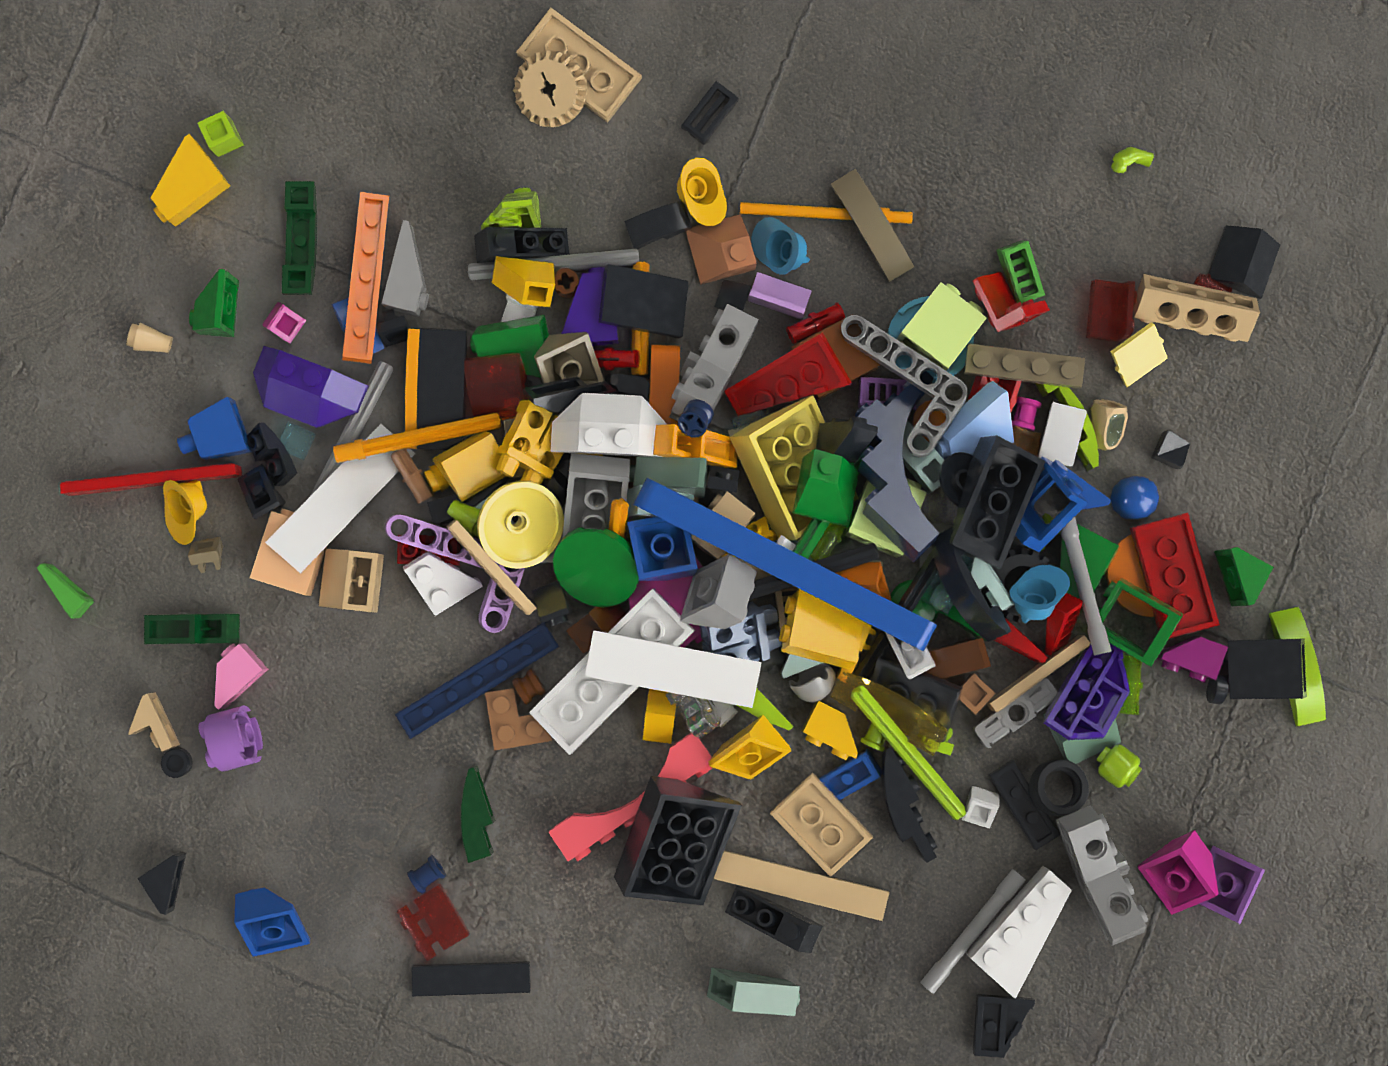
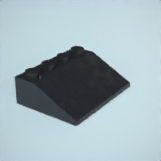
M650 776L614 875L623 896L704 905L741 809V803L677 779Z

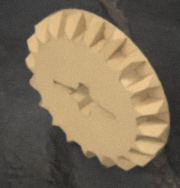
M546 50L535 53L531 57L526 58V61L519 67L517 76L514 78L515 88L513 91L516 97L515 102L521 109V113L529 121L539 126L558 127L572 121L584 106L587 95L584 73L574 59L562 52ZM546 80H548L549 84L556 85V89L553 90V98L549 94L543 93V89L546 87Z

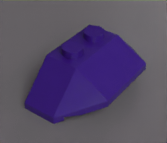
M263 346L253 371L264 408L316 428L358 413L369 387L329 368Z
M1090 643V646L1084 650L1071 668L1046 711L1044 724L1068 740L1103 739L1130 693L1126 669L1122 660L1123 652L1111 643V652L1095 656Z

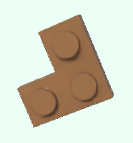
M515 688L485 693L494 751L553 740L552 736L531 714L519 716Z

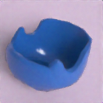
M1132 476L1121 479L1113 487L1110 499L1112 500L1113 510L1122 518L1138 520L1149 517L1157 509L1159 494L1157 486L1149 478Z

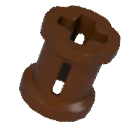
M562 268L554 276L555 290L560 297L571 299L575 296L579 278L576 272L571 271L569 268ZM564 278H568L572 282L569 289H565L562 285Z

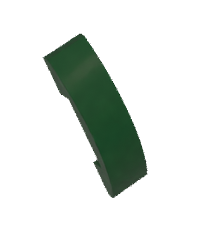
M285 181L284 209L287 212L285 265H282V294L312 295L317 255L315 182Z

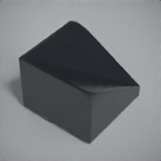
M1166 430L1162 433L1151 458L1174 469H1181L1185 463L1190 443L1175 433Z

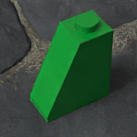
M545 315L478 326L470 338L472 352L477 354L479 363L541 378L534 356L549 336Z
M1077 524L1081 547L1095 593L1120 547ZM1062 538L1060 569L1066 572L1070 580V587L1067 593L1080 599L1065 541Z

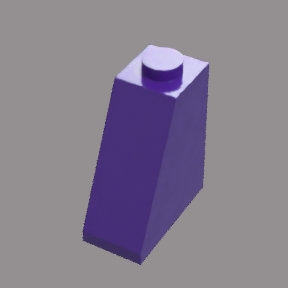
M603 267L588 269V273H582L561 333L587 332L593 347L619 344L617 326L598 323L604 276Z

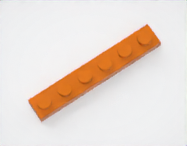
M360 192L342 360L372 363L389 196Z

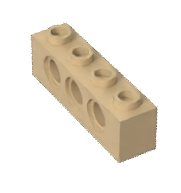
M1143 274L1133 302L1134 317L1142 322L1166 324L1173 329L1184 328L1194 330L1201 335H1217L1229 341L1240 340L1248 342L1260 314L1257 298ZM1163 303H1172L1169 306H1161ZM1192 309H1200L1198 312H1189ZM1221 315H1229L1226 318H1218Z

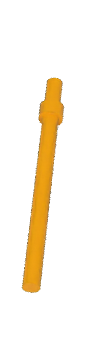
M740 202V214L852 220L846 208ZM880 207L890 223L912 224L913 212L890 211V208Z

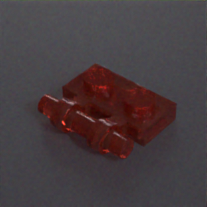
M441 884L436 885L414 899L415 904L419 908L417 912L412 914L407 905L397 910L402 919L400 922L404 930L408 929L416 942L414 944L418 953L422 952L426 961L437 955L431 946L433 943L438 941L443 950H446L470 935L468 928ZM425 918L433 932L428 936H425L417 923Z

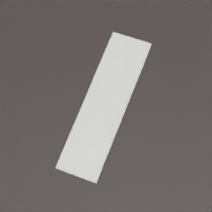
M380 424L365 440L392 435V433ZM406 449L412 458L415 453L411 449ZM396 450L370 455L362 460L355 459L343 462L265 543L299 573H302L397 474L399 470L391 459V454Z
M593 630L585 676L752 708L762 662Z

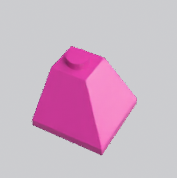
M1195 830L1170 841L1137 867L1171 915L1212 899L1219 894L1212 853Z

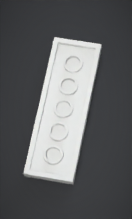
M652 588L608 633L679 647L695 630L689 624L680 621L681 615L655 588ZM589 653L529 712L569 755L639 687L586 677L585 672Z

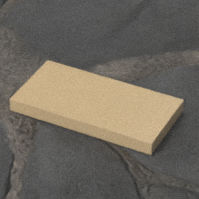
M552 8L547 11L516 52L524 61L535 53L546 50L562 52L574 59L581 67L586 79L587 95L584 106L607 123L642 79L640 73Z

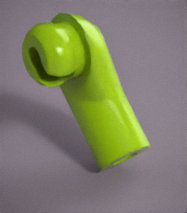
M1128 147L1114 155L1112 159L1114 162L1111 168L1114 172L1124 173L1127 166L1133 163L1150 167L1154 153Z

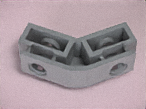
M727 304L724 311L721 309L717 311L712 321V325L716 327L711 337L705 335L698 349L703 352L702 355L699 356L690 351L680 372L683 378L681 383L679 382L671 397L676 401L671 410L670 418L678 421L685 406L694 399L705 401L714 411L753 336L759 319ZM724 334H728L735 341L731 345H723L719 338Z
M1090 805L1056 819L1072 869L1106 941L1109 940L1111 946L1144 933L1146 929L1145 922H1148L1147 915L1141 905L1136 906L1131 896L1134 894V889L1127 877L1122 878L1123 875L1128 874L1130 868L1127 860L1116 849L1112 839L1107 838L1106 831L1109 830V826L1104 815H1098ZM1120 905L1125 912L1121 914L1115 913L1110 906Z

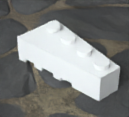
M1042 866L969 948L966 954L1016 999L1072 890L1054 873Z

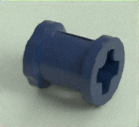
M433 855L428 857V862L415 871L410 870L407 872L411 883L421 894L426 891V887L439 878L444 879L446 877L445 870Z

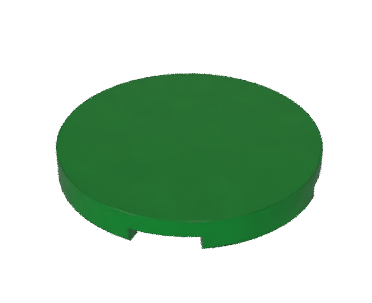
M584 527L572 530L562 538L555 550L553 568L557 580L568 594L585 604L597 607L618 605L626 601L633 594L639 583L632 546L622 536L606 528L604 531L585 529Z

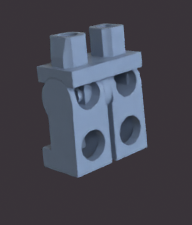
M751 601L747 605V616L741 623L727 629L699 625L701 639L703 640V651L757 662L760 659L762 661L770 659L769 651L782 646V643L779 641V632L775 628L766 630L767 625L778 622L777 610L771 604L758 607Z

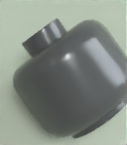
M781 646L769 651L770 659L765 661L760 659L758 661L762 662L760 671L768 672V674L779 672V669L783 667L786 661L784 652H781Z

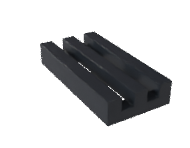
M715 81L681 125V128L688 131L692 137L697 138L700 143L705 145L739 101V98ZM717 91L721 92V95L695 128L691 126ZM726 98H729L730 100L728 101V103L721 110L718 116L714 119V121L704 132V134H702L700 131L710 120L713 114L717 111L720 105L724 102V100Z

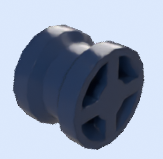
M699 399L689 401L678 419L680 430L690 437L702 436L713 419V409L705 401Z

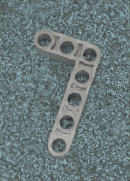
M858 315L846 317L841 324V332L848 344L933 398L907 439L909 451L914 456H928L964 405L967 398L966 385L957 377ZM852 324H859L863 327L862 333L857 337H851L847 334V329ZM875 340H885L888 344L887 349L882 353L874 352L871 349V345ZM901 355H907L912 358L913 362L909 368L901 369L896 365L897 358ZM925 371H933L938 378L935 383L926 385L921 381L920 377ZM950 387H958L962 391V397L959 400L951 401L945 395L946 390ZM932 412H942L946 417L945 422L940 426L932 425L929 421V416ZM917 436H925L930 442L929 446L923 451L916 450L912 445L913 440Z

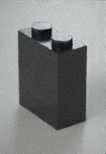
M1305 638L1227 641L1228 649L1224 657V664H1228L1229 675H1225L1228 680L1230 699H1303L1307 697Z

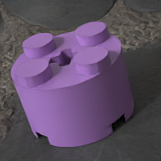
M243 705L210 714L206 717L205 721L199 723V732L201 737L205 739L207 747L205 758L210 768L216 767L224 772L254 764L261 760L262 756L257 757V751L263 749L261 731L256 718H249L246 713L251 711L247 706Z

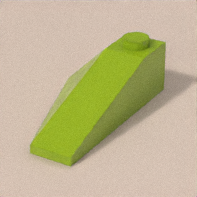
M518 188L514 190V193L507 194L482 223L481 230L486 227L541 228L537 192L531 191L530 188Z

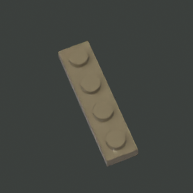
M968 344L964 374L1080 389L1083 383L1085 358Z

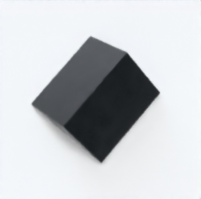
M1226 225L1206 280L1261 299L1280 244L1263 229Z

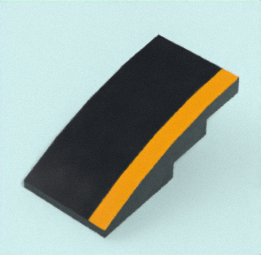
M409 327L406 358L405 432L465 419L467 330ZM464 436L405 449L448 450L464 441Z

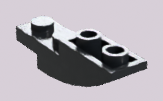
M888 745L885 747L882 755V787L891 823L902 842L912 838L921 857L928 863L937 858L933 850L938 847L930 832L924 834L920 823L924 821L916 806L912 808L909 806L919 800L916 792L920 788L913 775L907 777L902 767L906 765L905 761Z

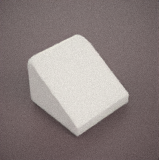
M972 786L965 806L966 814L962 817V820L990 829L999 808V794Z

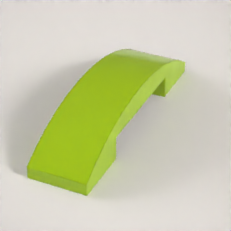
M1035 383L1042 397L1053 392L1060 404L1084 409L1079 399L1069 387ZM1086 414L1080 437L1082 441L1079 442L1076 453L1086 470L1089 471L1099 466V453L1096 435L1090 418Z
M1299 607L1269 613L1275 639L1305 638L1307 697L1303 699H1289L1295 725L1302 726L1326 720L1324 691L1319 665L1308 628Z

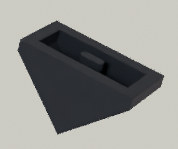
M185 852L172 855L137 878L160 914L166 915L174 911L186 857Z

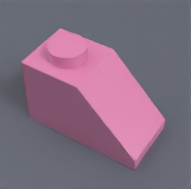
M233 643L221 653L223 658L217 663L214 702V706L218 710L226 709L269 670L246 644H238L236 646Z

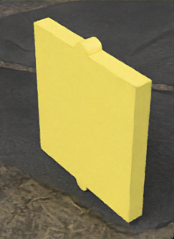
M1152 322L1110 351L1116 364L1115 371L1120 374L1126 387L1167 359L1162 345L1164 340L1159 337L1155 324Z

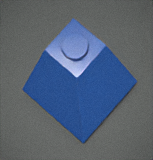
M659 517L627 522L639 581H668L695 575L698 567L690 533Z
M266 888L252 889L235 894L234 923L253 957L310 944V938L293 904Z

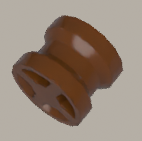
M532 668L526 671L524 677L512 680L513 686L526 705L532 702L533 697L537 695L542 696L547 693Z

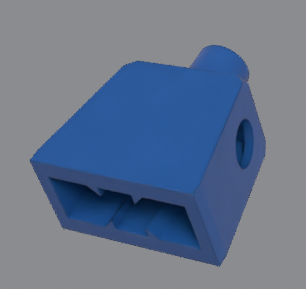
M226 397L190 417L187 422L191 433L177 438L178 446L183 454L198 450L199 456L205 460H214L252 452L248 447V434L236 401L230 397Z

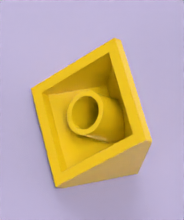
M486 431L476 433L432 458L434 464L461 502L506 477L496 471L501 457L496 453L499 446L492 433Z
M762 715L724 742L708 762L710 767L751 780L790 753L791 748L768 719Z

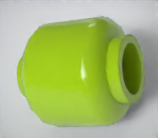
M1121 744L1115 745L1112 749L1106 746L1097 758V761L1101 763L1098 767V774L1117 788H1121L1124 785L1130 787L1142 771V768L1139 767L1140 758Z

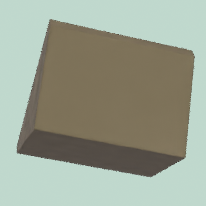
M587 332L549 335L534 356L543 383L576 376L587 385L604 381Z

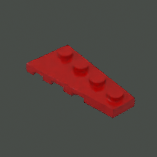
M822 332L724 390L736 413L740 416L813 394L816 395L835 388L845 387L852 384Z

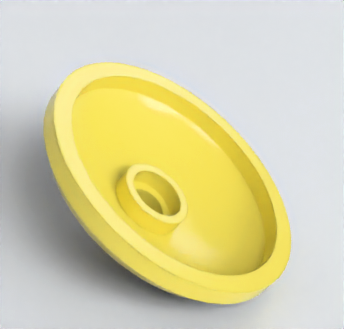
M531 481L508 483L495 490L487 498L480 510L477 521V534L484 551L500 565L516 569L534 566L546 559L557 547L563 533V511L554 494L544 486ZM517 515L518 521L515 524H511L512 517Z

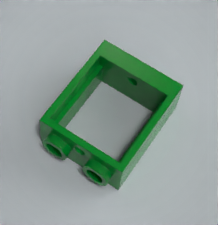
M1123 578L1117 583L1112 581L1103 595L1107 598V601L1102 608L1098 607L1102 623H1104L1123 590L1168 615L1147 651L1105 627L1109 643L1152 667L1184 614Z

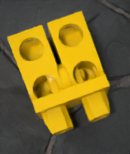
M522 400L516 409L518 413L506 433L502 445L499 446L496 452L501 456L496 471L507 477H513L519 466L525 469L520 481H531L541 484L543 479H551L554 473L553 470L563 455L561 452H551L552 422L558 416L552 415V412L533 404L530 400Z

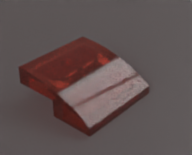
M520 353L465 359V377L473 416L498 413L500 418L516 417L518 413L516 409L520 401L529 400L523 394L527 375Z

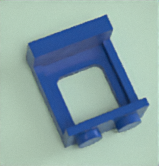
M1043 456L1041 459L1045 461L1043 466L1045 469L1040 473L1015 534L1023 545L1037 552H1040L1088 504L1081 494L1083 488L1066 475L1068 469L1060 461L1055 460L1052 462ZM1056 482L1066 497L1072 501L1049 524H1046L1035 510L1034 504Z

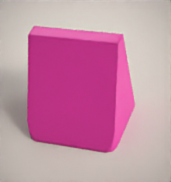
M278 302L262 326L291 344L306 320Z

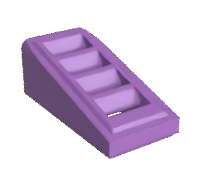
M860 377L858 408L865 403L871 405L876 399L880 401V386H886V401L891 396L892 387H897V395H899L907 381ZM869 386H874V400H869Z

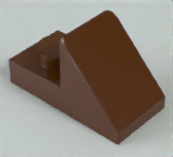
M619 604L610 607H595L585 617L567 629L566 632L584 654L590 650L593 630L608 633L626 613Z

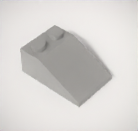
M571 453L562 538L572 530L581 527L603 531L606 528L609 530L611 502L614 499L619 500L620 498L625 499V502L627 500L630 459Z

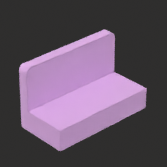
M757 272L748 301L802 320L812 291Z

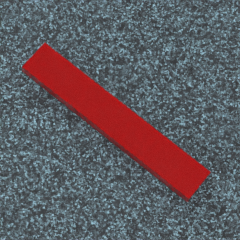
M235 463L66 481L60 483V493L75 496L163 486L168 480L182 483L193 480L201 482L237 478L242 476V467Z

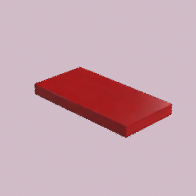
M1184 513L1130 528L1148 593L1184 614L1170 638L1220 625L1189 514ZM1152 607L1159 631L1168 615Z

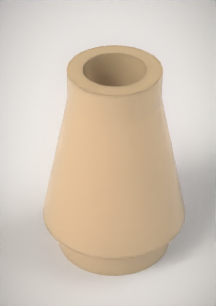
M132 323L127 337V346L133 347L134 351H153L169 354L173 342L172 336L165 335L143 323L139 325Z

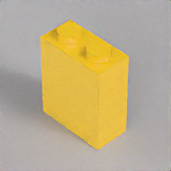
M801 589L788 597L784 610L788 614L787 622L783 624L779 635V641L783 642L781 652L846 669L857 663L864 621Z

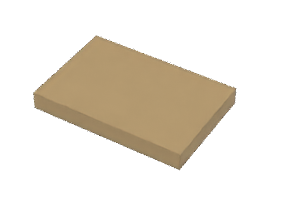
M813 772L770 811V814L830 877L873 838V835Z

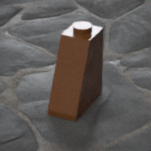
M973 637L928 650L936 666L925 672L944 679L991 667L984 639Z

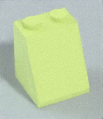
M940 282L900 333L897 340L947 371L987 317L983 315L984 310L972 301L968 303L962 299L960 291L953 285L948 283L944 285Z
M907 479L912 496L921 509L927 492L920 490L921 484ZM866 480L852 513L850 526L846 527L844 536L865 545L874 543L877 550L893 557L903 556L904 553L863 514L867 504L865 499L876 489Z

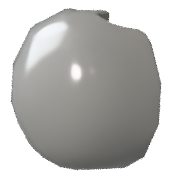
M821 663L806 671L799 672L798 682L789 680V685L801 700L817 702L824 699L831 692L836 681V673L830 665Z

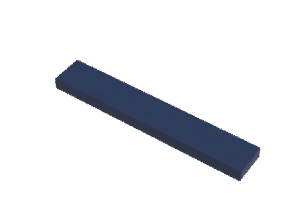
M541 623L399 711L395 716L408 737L412 739L560 646L547 625Z

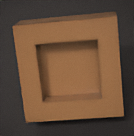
M972 673L961 685L963 690L959 701L976 715L996 693L975 673Z

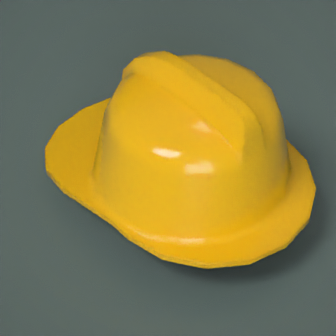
M694 158L689 160L683 166L677 183L678 196L687 206L690 215L698 223L704 226H715L722 222L727 212V203L720 176L716 167L707 159Z
M168 480L163 485L165 522L173 539L179 544L187 545L195 537L196 521L207 510V502L203 494L202 484L198 480L182 483Z

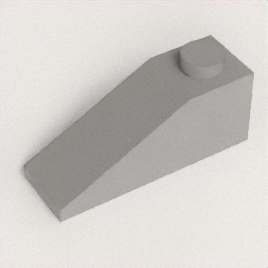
M403 220L381 304L386 309H394L397 312L419 317L421 310H426L429 294L426 293V285L413 227L409 221Z

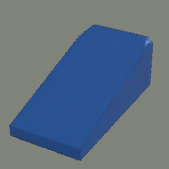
M867 748L858 753L856 759L850 758L821 776L819 780L838 800H841L880 778L882 770Z

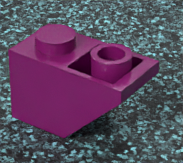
M1193 636L1162 650L1156 660L1162 661L1161 667L1177 673L1179 668L1190 672L1189 678L1205 683L1206 679L1217 680L1228 647L1201 636Z

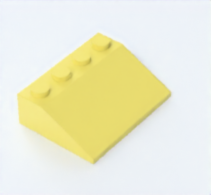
M813 395L755 421L730 436V440L767 521L777 535V540L781 535L788 540H798L812 520L810 517L793 513L802 458L816 449L819 424L825 423ZM855 491L854 501H856L857 499H859L858 496H857L856 491Z

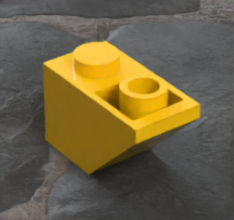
M496 256L492 284L520 304L550 307L555 287L554 263Z
M820 701L815 702L801 730L807 734L805 740L818 747H821L822 743L833 747L831 753L844 760H847L848 756L856 759L858 752L845 714Z

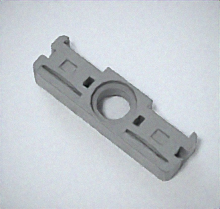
M1044 678L999 712H992L975 724L973 732L980 738V742L984 747L992 748L990 743L994 744L1008 733L1015 732L1037 716L1035 712L1038 713L1051 704L1057 694L1056 689L1047 678ZM1013 705H1020L1024 710V716L1019 721H1012L1008 715V711Z

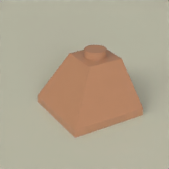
M740 214L724 218L721 223L715 226L698 225L685 231L700 285L756 269L757 263L750 237Z

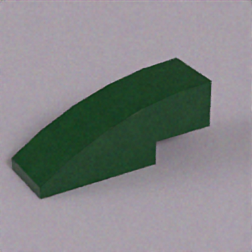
M240 614L144 615V644L239 643Z
M478 766L468 769L461 804V829L468 863L491 856L494 852L485 826L493 824L496 820Z

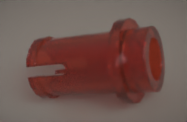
M1200 273L1193 285L1232 293L1231 287L1212 279L1208 273L1205 275Z

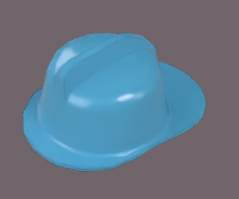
M773 217L764 218L757 223L751 237L753 252L759 261L773 272L784 275L791 270L799 268L803 263L810 261V258L807 256L806 240L802 235L794 232L790 227Z
M1039 565L1026 571L1009 591L1010 598L1014 602L1016 611L1021 615L1022 622L1026 624L1030 620H1043L1049 617L1056 604L1067 593L1070 587V580L1066 572L1051 565Z

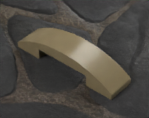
M854 169L831 183L832 188L844 208L848 211L888 281L891 282L913 269L914 265L857 170Z

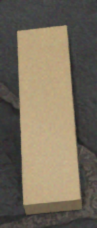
M453 520L446 526L452 536L524 614L530 615L537 609L457 520Z
M1077 635L1066 645L1047 657L1045 663H1039L992 697L986 703L987 706L994 712H999L1090 646L1085 635Z

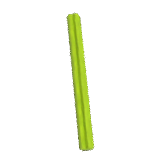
M862 685L853 689L851 699L954 820L964 817L966 807L868 690Z

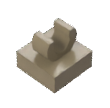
M221 537L192 542L188 553L191 566L198 565L199 571L205 573L206 563L213 562L216 570H220L222 564L221 555L224 547Z

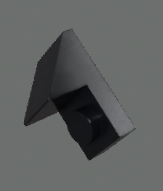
M263 464L237 478L254 519L261 518L286 503L275 489L271 477Z

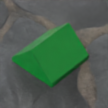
M1238 547L1214 551L1231 606L1255 604L1274 567Z

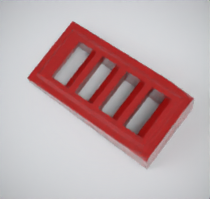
M1066 593L1056 604L1051 615L1047 617L1046 654L1052 655L1069 642L1082 608L1083 601Z
M1005 618L1012 631L993 641L1036 663H1045L1047 656Z

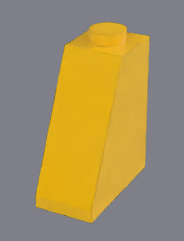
M190 134L184 137L151 196L152 201L156 205L153 209L163 223L169 221L175 227L231 186Z

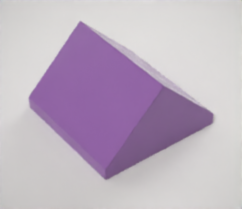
M1212 846L1210 852L1213 857L1219 894L1199 904L1241 924L1265 870Z

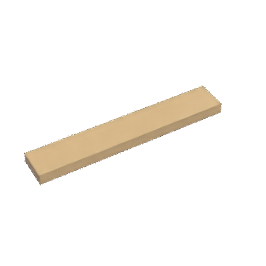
M724 850L714 876L716 880L883 921L889 891L726 850Z

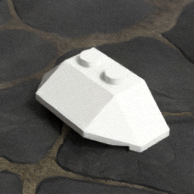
M582 393L552 422L551 452L662 457L653 455L656 425H666L667 423L643 396Z

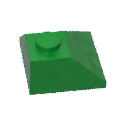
M219 269L195 300L194 309L190 310L189 324L192 326V330L199 335L234 337L239 280L225 269Z
M817 449L812 450L802 458L793 513L849 527L859 474L858 470L842 456Z

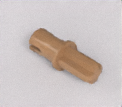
M404 448L393 452L391 459L404 478L402 483L406 482L417 503L420 504L434 496V493H432L421 475L422 469L418 470L407 450Z

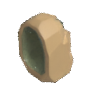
M1094 400L1091 406L1090 421L1096 435L1098 449L1104 451L1114 449L1119 445L1124 436L1128 419L1127 406L1110 400Z

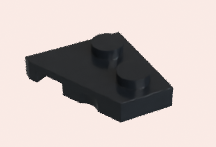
M977 994L973 1040L974 1056L1004 1058L1011 1047L1012 1039L1018 1035L1022 1028V1022L1030 1009H1033L1035 1000L1024 997H1016L1015 999L1011 996Z

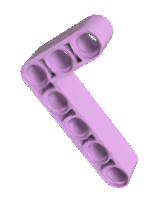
M398 514L392 515L385 522V533L395 541L481 567L463 546L459 553H450L447 545L449 540L454 537L446 528ZM397 519L403 520L407 526L406 532L401 536L393 535L390 529L392 522ZM426 528L431 529L435 535L434 541L429 545L422 544L419 539L420 532ZM474 538V540L481 546L479 539ZM495 562L519 588L525 568L507 571L503 565ZM490 577L478 620L482 628L489 632L497 633L506 627L514 603L508 596L503 599H498L495 596L494 592L497 584ZM491 611H497L500 615L499 623L493 627L488 626L485 621L487 614Z

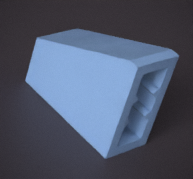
M992 381L968 400L936 445L935 450L940 456L946 459L948 456L958 452L973 455L981 437L998 435L1014 443L1008 392Z

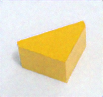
M649 689L643 740L671 744L678 694Z

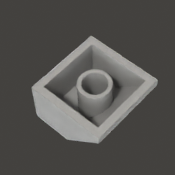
M731 554L698 569L692 578L680 621L686 624L727 629L741 623L748 613L747 605L750 595L755 588L754 580L757 571Z

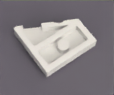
M429 551L403 566L405 573L435 616L483 587L478 578L460 571V568L451 563H445L440 557Z

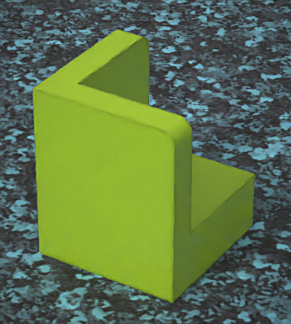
M224 110L197 123L209 149L218 157L244 146L233 120Z

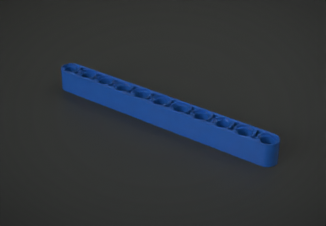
M646 478L633 505L923 652L937 627V624L649 478Z

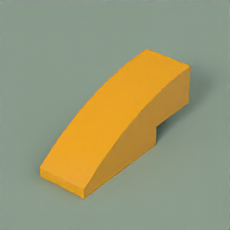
M676 424L656 425L653 455L707 458V465L737 468L738 455L729 436L706 430L700 437H690L684 434Z

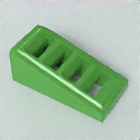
M1022 240L996 250L1016 303H1023L1030 299L1034 300L1045 296L1029 241ZM1021 253V257L1011 260V254ZM1025 263V268L1014 271L1013 266ZM1026 274H1029L1030 276L1029 279H1026L1024 281H1017V277ZM1033 284V290L1021 294V288Z
M43 563L37 567L71 619L82 617L94 603L93 598L53 564Z

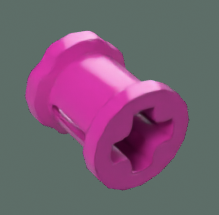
M1018 397L1012 427L1034 432L1037 409L1041 408L1042 403L1033 399Z

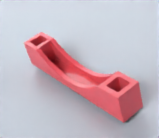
M691 732L670 746L667 759L657 777L677 779L686 782L694 774L699 778L712 769L708 762L712 756L699 736H695ZM645 791L636 799L616 809L590 814L573 813L551 828L548 833L567 861L573 858L579 861L592 852L589 847L597 841L602 845L616 835L613 830L622 824L627 828L634 823Z

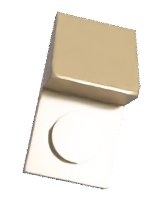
M156 692L147 693L140 700L128 735L137 734L151 728V740L155 747H160L163 752L179 746L180 743Z

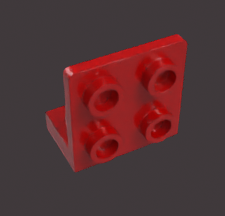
M1001 272L980 276L973 280L976 296L983 302L988 312V320L996 328L997 332L1022 326L1050 311L1045 300L1034 303L1033 299H1030L1023 303H1016Z

